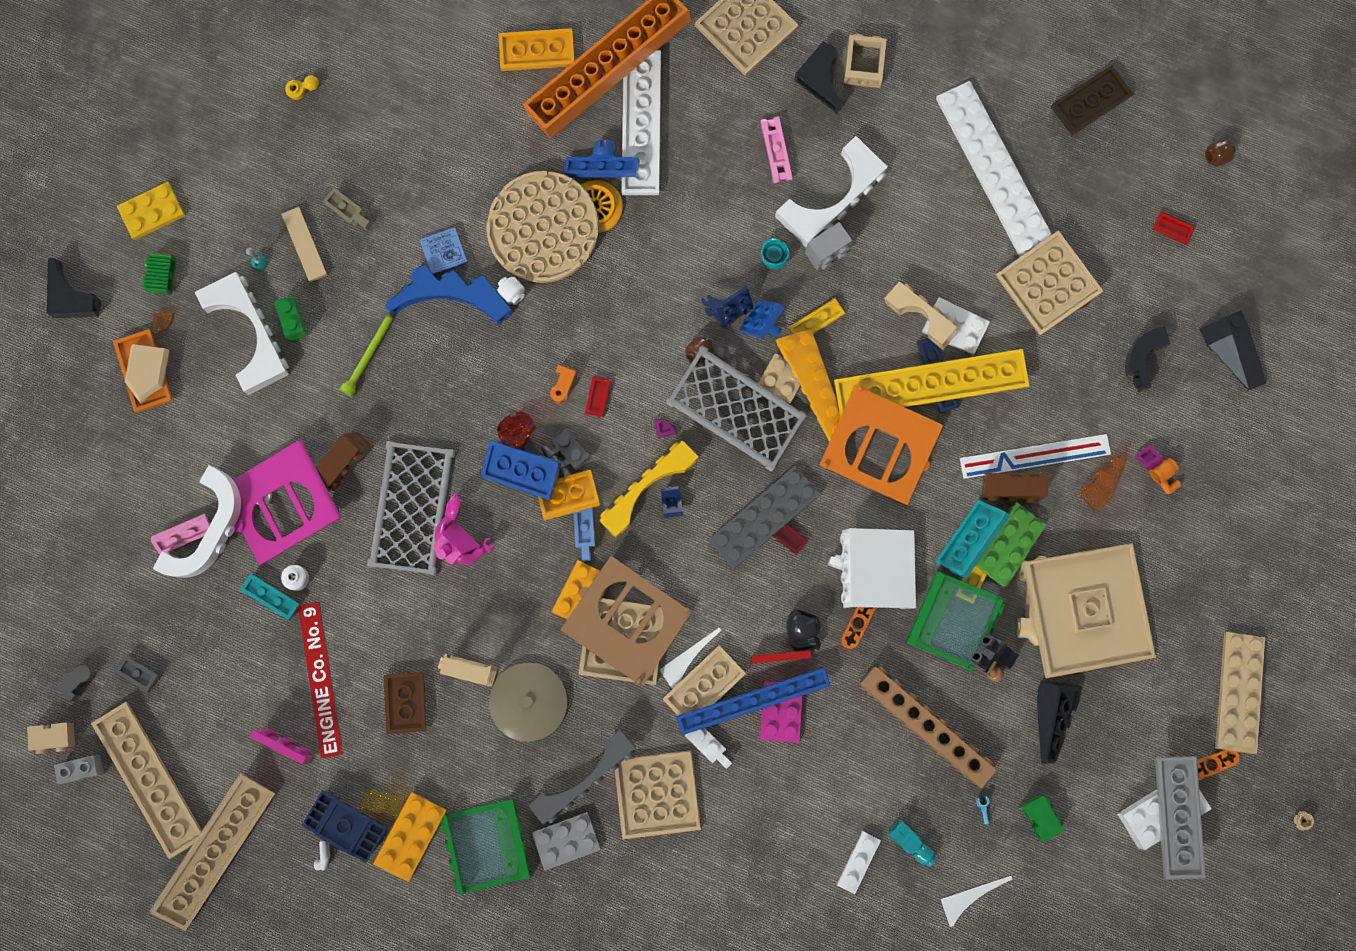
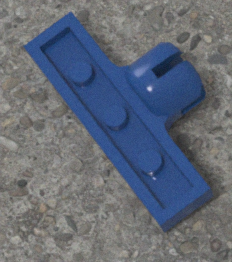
M598 139L594 143L593 154L590 157H566L564 175L568 177H638L639 158L615 157L616 146L609 139L604 140L603 146L601 145L602 139Z

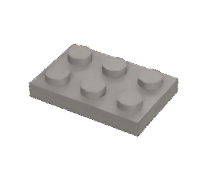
M588 812L532 832L544 871L601 850Z

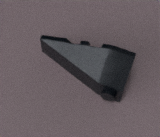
M1241 310L1200 329L1207 347L1219 356L1220 361L1230 368L1233 375L1248 391L1266 384L1250 328Z
M1040 681L1037 689V712L1041 763H1056L1064 743L1063 733L1071 725V722H1069L1072 711L1076 712L1079 704L1081 686L1056 681Z

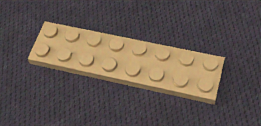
M129 703L121 704L92 722L93 728L167 857L172 859L191 847L202 830Z
M240 773L158 897L150 913L186 931L275 795V792Z

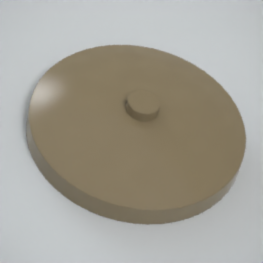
M521 663L505 670L494 682L489 696V709L494 723L505 735L518 741H537L549 736L560 726L567 711L568 700L563 682L552 670L536 663Z

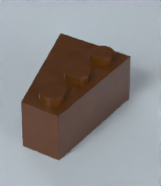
M986 473L983 475L982 499H988V502H999V499L1007 500V503H1019V500H1026L1027 504H1038V501L1048 496V473H1042L1041 476L1030 475V473H1023V475Z

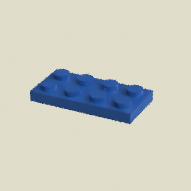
M490 440L481 477L551 500L561 462Z

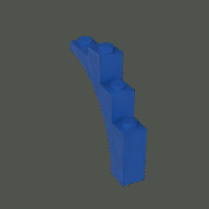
M425 265L414 269L410 276L414 283L406 285L399 295L392 296L385 305L386 309L393 316L402 309L418 302L433 299L454 300L476 307L487 314L497 325H500L513 314L511 308L483 275L480 278H474L467 287L454 270L446 272L442 275L441 280L438 281Z

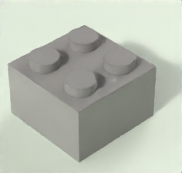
M840 222L809 241L805 254L817 271L820 269L825 270L833 264L832 261L837 258L841 260L848 254L847 251L850 249L852 239Z

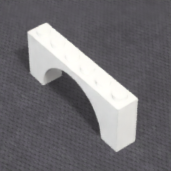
M857 136L841 152L842 157L850 168L852 177L851 189L842 201L830 208L813 210L801 207L789 199L776 211L775 217L805 247H807L809 241L834 226L832 223L838 219L840 221L847 214L846 210L850 206L852 208L855 207L860 201L859 198L863 194L867 195L873 189L872 185L876 181L880 183L887 175L885 173L888 167Z
M234 272L196 291L195 294L202 308L207 313L220 309L236 310L248 316L254 324L257 333L255 354L247 367L236 374L243 391L250 395L288 376L287 369L289 365L285 358L281 359L279 355L281 349L276 341H272L271 336L273 333L268 325L265 326L263 322L265 317L260 308H256L254 303L257 301L253 293L248 292L246 287L249 285L245 277Z

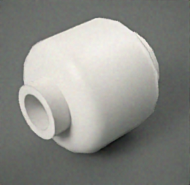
M504 277L498 282L497 293L506 304L516 305L525 297V288L515 277L508 279Z
M290 565L282 572L281 580L286 588L298 591L306 587L309 582V575L303 567Z

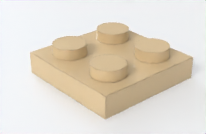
M776 353L758 382L759 385L788 404L792 402L801 386L798 379L794 377L789 362H786L785 358Z

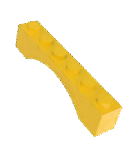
M684 441L681 443L676 442L669 449L671 452L666 457L662 455L655 462L657 464L656 467L652 470L650 468L646 470L642 475L643 479L639 483L634 482L628 488L629 492L625 496L621 495L614 501L616 505L611 510L607 508L600 515V523L616 539L630 526L634 506L642 493L650 485L663 477L685 473L698 461L699 457Z

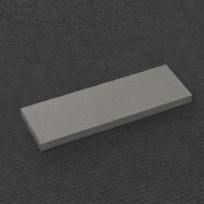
M1197 756L1155 757L1164 879L1206 878Z

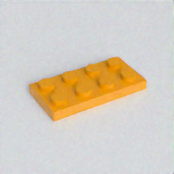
M572 28L498 33L501 71L568 67L574 62Z
M411 792L373 865L409 882L446 809Z

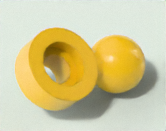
M313 75L307 76L303 83L298 80H291L285 87L286 94L293 100H300L304 97L306 89L311 91L317 89L319 81Z

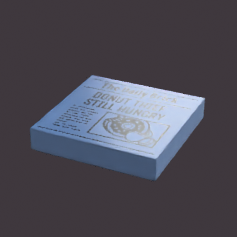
M455 228L420 239L429 269L433 275L468 264Z

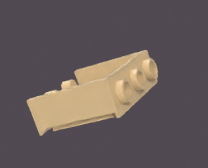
M445 654L444 658L441 657L438 669H441L440 674L486 686H493L498 669L497 667Z

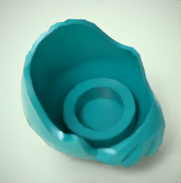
M771 238L764 241L761 258L767 268L779 270L790 261V251L784 242Z

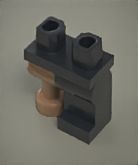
M986 634L982 636L979 648L970 656L971 661L969 664L987 674L991 681L998 682L1003 678L1004 672L999 666H996V663L1011 670L1019 654L1011 650L1003 641Z

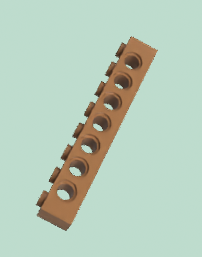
M874 666L858 685L978 788H983L997 771L993 767L994 763L987 757L983 759L978 755L979 750L972 744L967 745L962 741L964 737L957 731H950L947 728L949 724L943 719H936L932 715L934 712L928 706L924 705L922 707L917 702L919 699L911 692L907 694L902 689L904 686L896 679L892 681L887 677L889 673L881 666L879 668ZM881 681L886 682L888 685V689L884 693L878 689ZM896 694L901 695L903 698V702L900 705H896L893 701ZM911 707H915L918 711L915 718H911L908 714ZM926 720H930L933 724L930 731L924 729L923 725ZM941 733H945L948 737L945 744L939 742V735ZM957 746L963 749L960 757H956L954 754V749ZM972 759L978 762V767L975 770L969 767V762Z

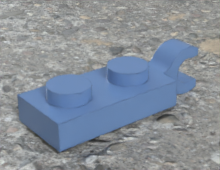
M593 508L574 512L575 547L581 548L583 562L591 561L590 547H596Z

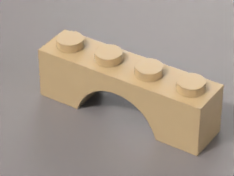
M899 281L884 298L886 305L899 315L907 312H918L924 315L930 323L927 332L928 338L943 350L958 334L956 322L951 318L946 319L942 316L943 313L935 306L932 308L927 304L926 298L922 295L917 296L913 293L914 290L908 284L903 285Z

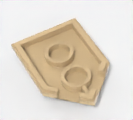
M131 345L125 383L140 403L144 402L154 392H158L163 388L170 350L143 345Z

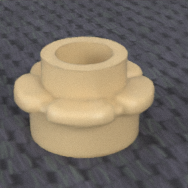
M1300 811L1298 815H1295L1294 823L1299 830L1304 831L1305 829L1309 830L1312 828L1314 819L1306 811Z

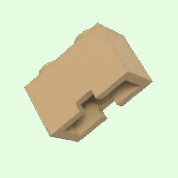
M74 722L51 724V727L50 725L27 727L28 751L36 750V754L49 753L48 749L56 748V752L68 751V747L75 746Z

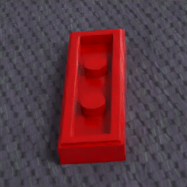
M811 651L753 655L751 662L753 664L811 658Z

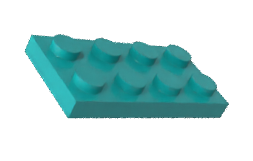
M977 500L935 562L939 566L967 579L1010 516L1005 511Z

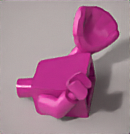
M454 494L446 505L445 517L435 528L434 538L436 542L433 547L436 550L437 558L445 559L451 565L457 563L470 565L481 558L484 552H492L495 544L487 546L486 544L490 542L491 538H486L483 546L480 548V545L454 521L461 504L459 495Z

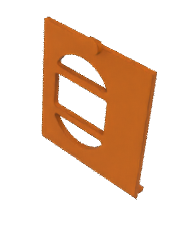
M855 385L819 465L908 505L922 472L927 471L930 467L928 458L943 425L872 393L862 386ZM862 426H869L855 460L850 466L845 455L846 442L856 429ZM875 429L898 438L897 445L881 480L858 470V466ZM904 443H906L911 454L909 469L902 478L888 483L887 480Z

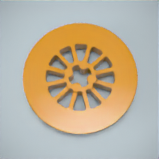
M591 180L581 184L587 193L592 192L591 199L593 203L599 202L600 208H596L597 214L600 213L604 218L599 220L598 233L611 229L618 222L622 214L623 203L619 192L614 186L601 180ZM594 191H599L595 198ZM602 192L605 193V195L600 199ZM608 197L610 198V201L603 202ZM611 205V208L609 209L604 206ZM603 210L609 212L607 216L602 212Z

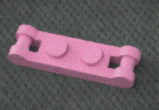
M779 116L773 117L771 120L761 119L760 124L773 183H778L779 180L784 179L786 181L792 180ZM774 127L775 130L769 131L768 128ZM783 167L784 172L778 173L777 168Z

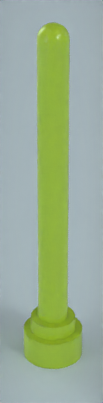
M391 315L385 317L349 381L341 385L339 390L350 397L354 396L356 392L355 384L393 321Z

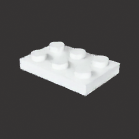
M939 297L934 306L941 310L942 316L946 319L951 318L955 321L958 329V334L948 345L973 356L990 321ZM928 320L922 330L927 335L930 325Z

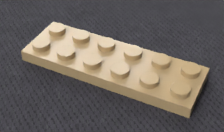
M1232 632L1224 633L1215 749L1257 754L1265 637Z

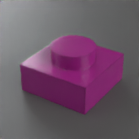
M1151 444L1135 455L1137 461L1147 471L1164 461L1163 457Z

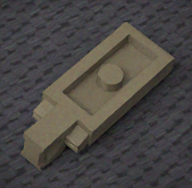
M333 188L322 201L324 205L351 226L357 227L360 225L366 231L372 226L365 219L366 213H364L363 209L336 188Z

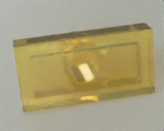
M366 788L361 808L398 817L403 808L405 797Z

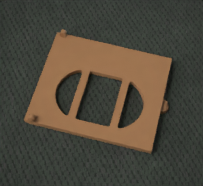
M610 556L590 587L580 589L579 595L581 600L560 631L638 685L643 686L692 612L688 607H684L617 559ZM626 582V586L605 617L601 619L598 611V602L602 592L613 583ZM632 586L653 599L654 603L628 639L609 626L608 622ZM661 606L664 621L658 635L648 642L636 643V639L657 608Z

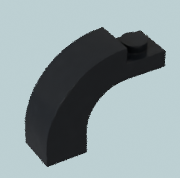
M1165 326L1146 332L1132 344L1127 353L1125 373L1126 376L1134 375L1133 384L1138 389V392L1151 388L1146 370L1148 354L1151 351L1163 349L1170 345Z

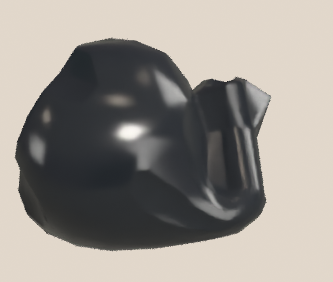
M797 609L793 610L786 621V630L791 647L795 651L806 649L819 650L821 643L817 635L820 633L821 623L818 616Z

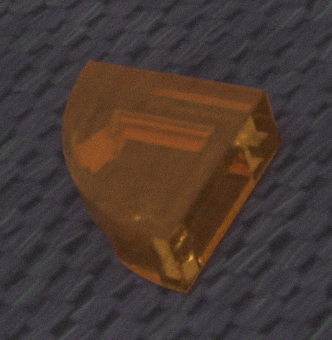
M173 311L153 314L156 333H161L170 327L174 319Z

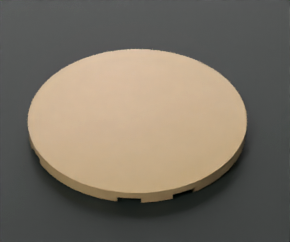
M535 171L523 174L503 187L504 189L495 197L489 210L487 238L495 258L508 272L526 281L548 283L570 276L586 263L597 242L599 220L591 197L579 183L561 173Z

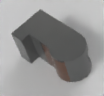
M88 665L77 666L56 689L68 701L76 702L81 696L78 691L87 682H91L95 678L94 668Z

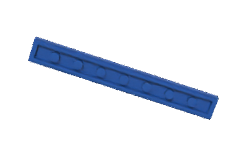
M824 667L676 716L681 734L685 735L829 687L831 684Z

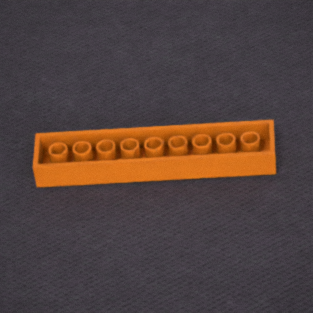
M647 0L522 105L528 116L551 139L691 22L689 10L679 0Z

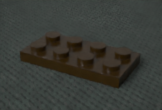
M1111 65L1054 102L1051 108L1071 136H1073L1131 98L1134 94Z

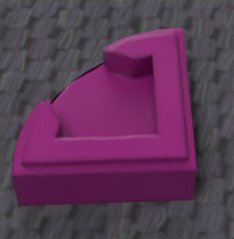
M654 419L658 439L676 435V431L670 423L662 419Z

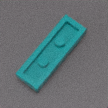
M251 573L240 591L289 621L301 605Z

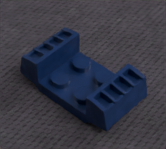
M322 790L302 826L347 854L367 863L384 834L387 825L376 818H369L340 801V797Z

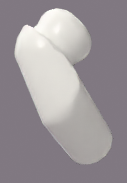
M327 841L319 842L320 860L314 861V868L317 871H324L328 867L330 843Z

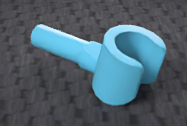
M985 796L986 804L982 805L978 797L976 804L981 808L984 824H989L987 814L989 798Z

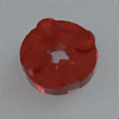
M515 412V416L510 417L508 415L498 424V438L503 444L519 447L525 443V440L536 429L531 416L526 412Z

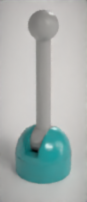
M247 248L246 254L252 256V266L257 270L265 269L267 259L261 254H254L252 248Z

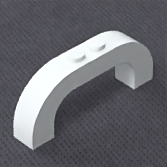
M208 465L200 480V483L211 488L216 493L219 505L217 513L197 550L191 556L182 559L162 551L153 567L154 570L173 577H193L203 573L212 566L219 554L224 551L228 537L235 530L234 526L241 510V497L235 482L223 471Z

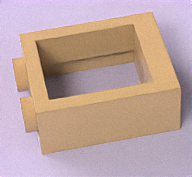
M862 34L849 36L843 84L880 88L883 78L887 39L880 36L866 37ZM853 45L880 48L877 73L851 70Z

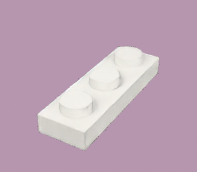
M862 831L836 884L837 886L853 894L856 893L881 840Z

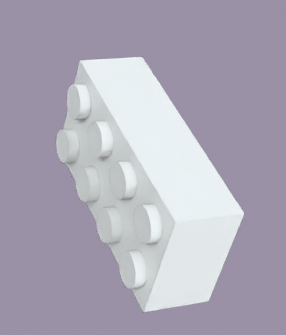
M1156 789L1117 813L1137 847L1142 850H1146L1161 841L1158 793ZM1199 789L1201 815L1211 810V807Z

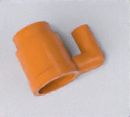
M1171 458L1162 461L1149 470L1153 480L1161 485L1166 494H1171L1182 486L1178 480L1170 485L1167 482L1179 470L1177 463Z

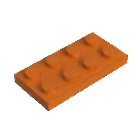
M150 329L113 341L124 380L131 345L156 347L153 333ZM166 376L163 388L158 392H154L142 403L138 401L126 384L135 413L173 401Z

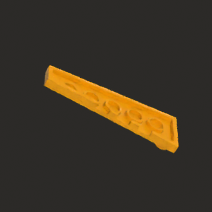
M805 330L775 340L786 362H789L794 377L798 379L803 394H806L811 403L810 407L817 416V420L830 442L841 417L838 403L812 330Z

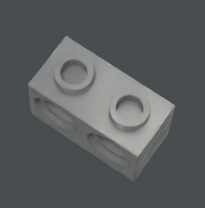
M93 755L54 765L58 785L105 774L101 755Z

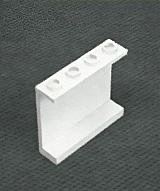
M857 528L842 530L840 542L843 549L841 554V563L843 564V572L841 574L843 592L841 601L843 608H916L914 530Z

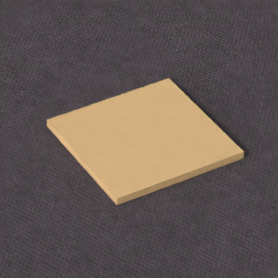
M1133 543L1023 562L1045 678L1156 658Z

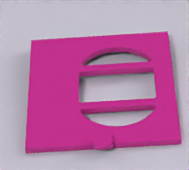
M302 440L293 443L233 480L238 487L241 497V510L234 526V531L243 533L259 565L264 564L334 521H339L341 518ZM291 482L300 483L310 491L314 500V513L311 520H309ZM282 486H285L304 523L302 527L283 537L264 500V497ZM256 503L259 504L268 521L276 541L264 538L256 529L254 523Z

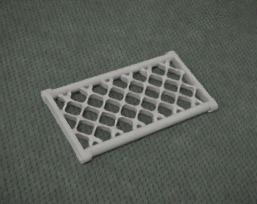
M703 345L699 347L697 355L672 395L666 400L668 406L677 408L765 465V468L771 472L775 469L778 460L807 415L803 410L799 411L710 353L708 348ZM701 356L704 357L705 366L696 368L695 365ZM716 365L721 368V376L711 378L709 367ZM705 368L708 379L699 381L696 370ZM692 371L695 382L686 384L685 381ZM730 375L737 379V386L727 388L725 383L726 377ZM722 379L724 389L714 391L712 381ZM709 382L711 392L701 394L699 383ZM695 384L698 395L688 397L686 386ZM746 385L752 388V398L744 399L741 394V388ZM682 387L685 398L678 401L675 397ZM737 389L740 399L731 402L728 391ZM724 392L727 402L718 405L715 394ZM712 395L714 405L704 407L702 397ZM761 396L769 400L768 408L759 409L757 398ZM699 398L701 408L696 411L689 408V399ZM754 400L755 411L746 412L744 401ZM740 402L743 412L742 414L734 415L731 404ZM727 405L730 415L721 418L718 407ZM779 406L785 410L784 418L776 420L772 410ZM714 408L717 418L712 421L706 419V409ZM769 410L771 421L762 422L760 411ZM757 413L758 424L749 425L747 414ZM744 416L746 426L736 428L734 417ZM792 417L798 418L793 428L790 429L788 420ZM730 418L733 429L726 432L720 428L721 420ZM785 420L787 431L777 432L775 423ZM772 423L774 434L766 436L763 431V425ZM759 426L762 436L752 438L750 428ZM747 429L749 439L744 442L737 439V431ZM787 433L788 436L781 446L779 435ZM775 436L777 447L769 449L766 444V438ZM762 439L765 449L760 452L754 450V440ZM778 449L779 451L772 461L768 459L769 451Z
M387 441L385 447L387 453L373 543L367 566L369 568L378 567L435 576L438 570L436 568V550L433 547L436 542L434 538L435 528L444 517L452 458L455 457V450ZM395 448L408 449L402 456L394 453ZM413 450L425 451L427 453L418 459ZM412 453L416 462L407 467L402 459L407 454ZM432 453L445 454V459L436 461ZM427 456H431L435 461V464L429 469H425L421 464V461ZM400 461L404 465L405 470L396 475L392 472V465ZM416 464H420L424 469V472L418 477H414L410 471ZM438 466L443 470L442 478L434 480L429 472ZM409 472L413 477V481L403 485L399 478L404 473ZM427 474L431 478L432 483L423 488L418 480ZM398 480L402 485V489L393 494L389 490V484ZM416 482L420 486L421 491L415 496H411L407 488ZM436 485L440 488L439 496L431 499L426 491L431 486ZM402 491H406L410 496V500L404 504H400L396 498ZM422 493H425L429 498V502L420 507L415 499ZM395 499L399 504V508L390 513L386 509V503ZM414 501L418 506V510L409 515L405 510V506ZM429 504H433L437 507L436 515L429 518L423 510ZM402 509L406 513L407 519L398 523L394 518V514ZM422 512L426 517V521L417 526L413 521V516ZM392 518L396 523V527L388 532L383 528L384 520ZM411 520L415 525V529L406 534L402 529V525ZM426 523L434 526L433 534L425 536L421 531V527ZM400 528L404 533V538L395 542L391 537V533ZM419 531L423 536V540L414 545L410 540V535ZM389 537L393 542V546L385 551L380 547L381 539ZM408 539L412 544V548L408 552L403 553L399 548V544ZM423 542H428L431 545V551L423 556L419 552L418 546ZM397 547L401 552V557L396 561H392L388 556V552ZM416 550L421 558L414 564H411L407 555L411 551ZM386 556L390 561V565L377 563L378 558ZM405 558L410 566H397L396 563ZM425 561L428 564V569L415 568V565Z

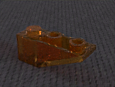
M1125 454L1121 457L1115 456L1109 462L1110 466L1106 470L1102 468L1094 475L1096 479L1093 482L1089 480L1081 487L1083 491L1078 495L1093 511L1100 509L1113 497L1127 460Z

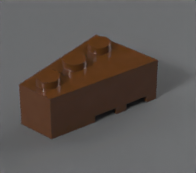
M359 432L342 434L316 466L328 492L335 491L340 486V482L374 447Z

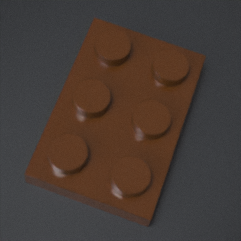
M424 672L384 675L386 734L427 731Z

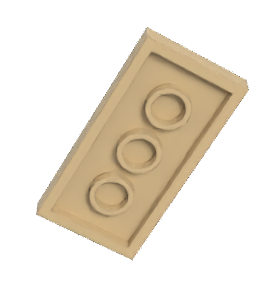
M719 645L675 686L663 700L679 716L715 704L746 673Z

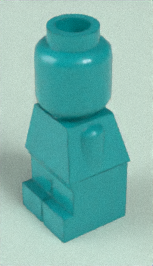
M898 820L887 834L908 854L912 853L913 857L921 865L931 867L937 859L934 856V851L926 844H923L921 842L922 839L903 821Z

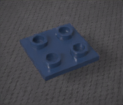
M747 286L725 300L712 297L711 295H707L709 301H705L702 298V304L712 309L709 311L706 307V314L717 319L722 328L733 324L736 319L748 314L754 307Z

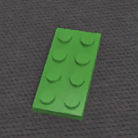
M1014 502L1007 513L1010 517L976 564L977 568L1002 587L1008 586L1046 526L1044 522L1017 502Z

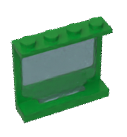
M936 570L906 639V643L922 648L966 667L969 671H973L975 667L969 664L971 661L970 656L979 648L982 636L994 631L997 624L995 622L997 614L1000 615L1004 609L1003 599Z
M515 799L443 816L441 827L442 831L446 832L447 835L445 846L447 852L450 851L452 859L449 860L451 872H455L456 879H453L455 891H459V896L467 892L531 878Z

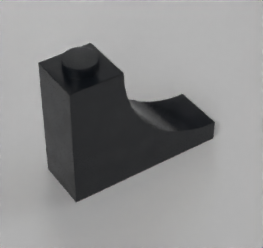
M823 41L795 73L794 81L838 114L844 102L837 96L830 81V68L836 60L838 52L832 44H827Z
M48 258L46 314L52 318L99 317V311H101L102 307L99 298L94 294L74 290L64 276L62 263L56 258Z

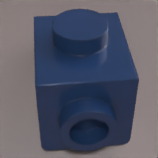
M668 486L661 488L664 518L683 516L680 487Z

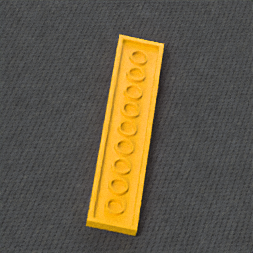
M1023 349L836 379L834 380V386L841 417L855 385L862 386L864 389L903 407H911L1029 387Z

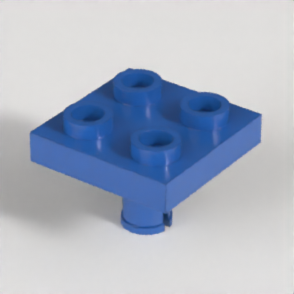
M760 300L754 305L753 311L743 321L739 330L745 335L764 339L767 333L772 337H776L780 334L781 328L775 324V321L785 308L779 303Z

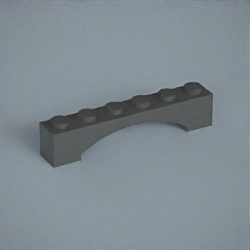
M620 729L605 742L607 747L600 763L584 781L563 792L548 794L546 791L529 805V808L542 824L547 821L551 824L559 817L557 813L561 809H564V811L568 810L574 805L573 799L577 796L581 799L589 792L588 787L591 784L598 785L605 779L602 776L607 771L612 773L620 766L618 764L620 760L624 758L627 761L635 754L633 750L636 748V745L623 729Z

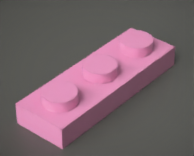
M203 514L151 536V542L159 554L162 551L168 552L203 537L211 523L207 516Z

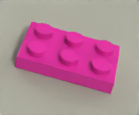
M764 681V682H763V687H766V686H769V685H772V684H775V683H778V682H774V681ZM802 696L762 709L760 740L799 743Z
M261 728L260 730H253L250 738L302 765L310 764L314 758L310 754L311 750L303 746H294L292 740L286 737L280 738L275 736L276 732L271 729Z

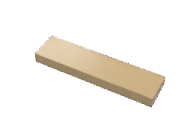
M297 207L282 213L309 282L327 276L301 209Z

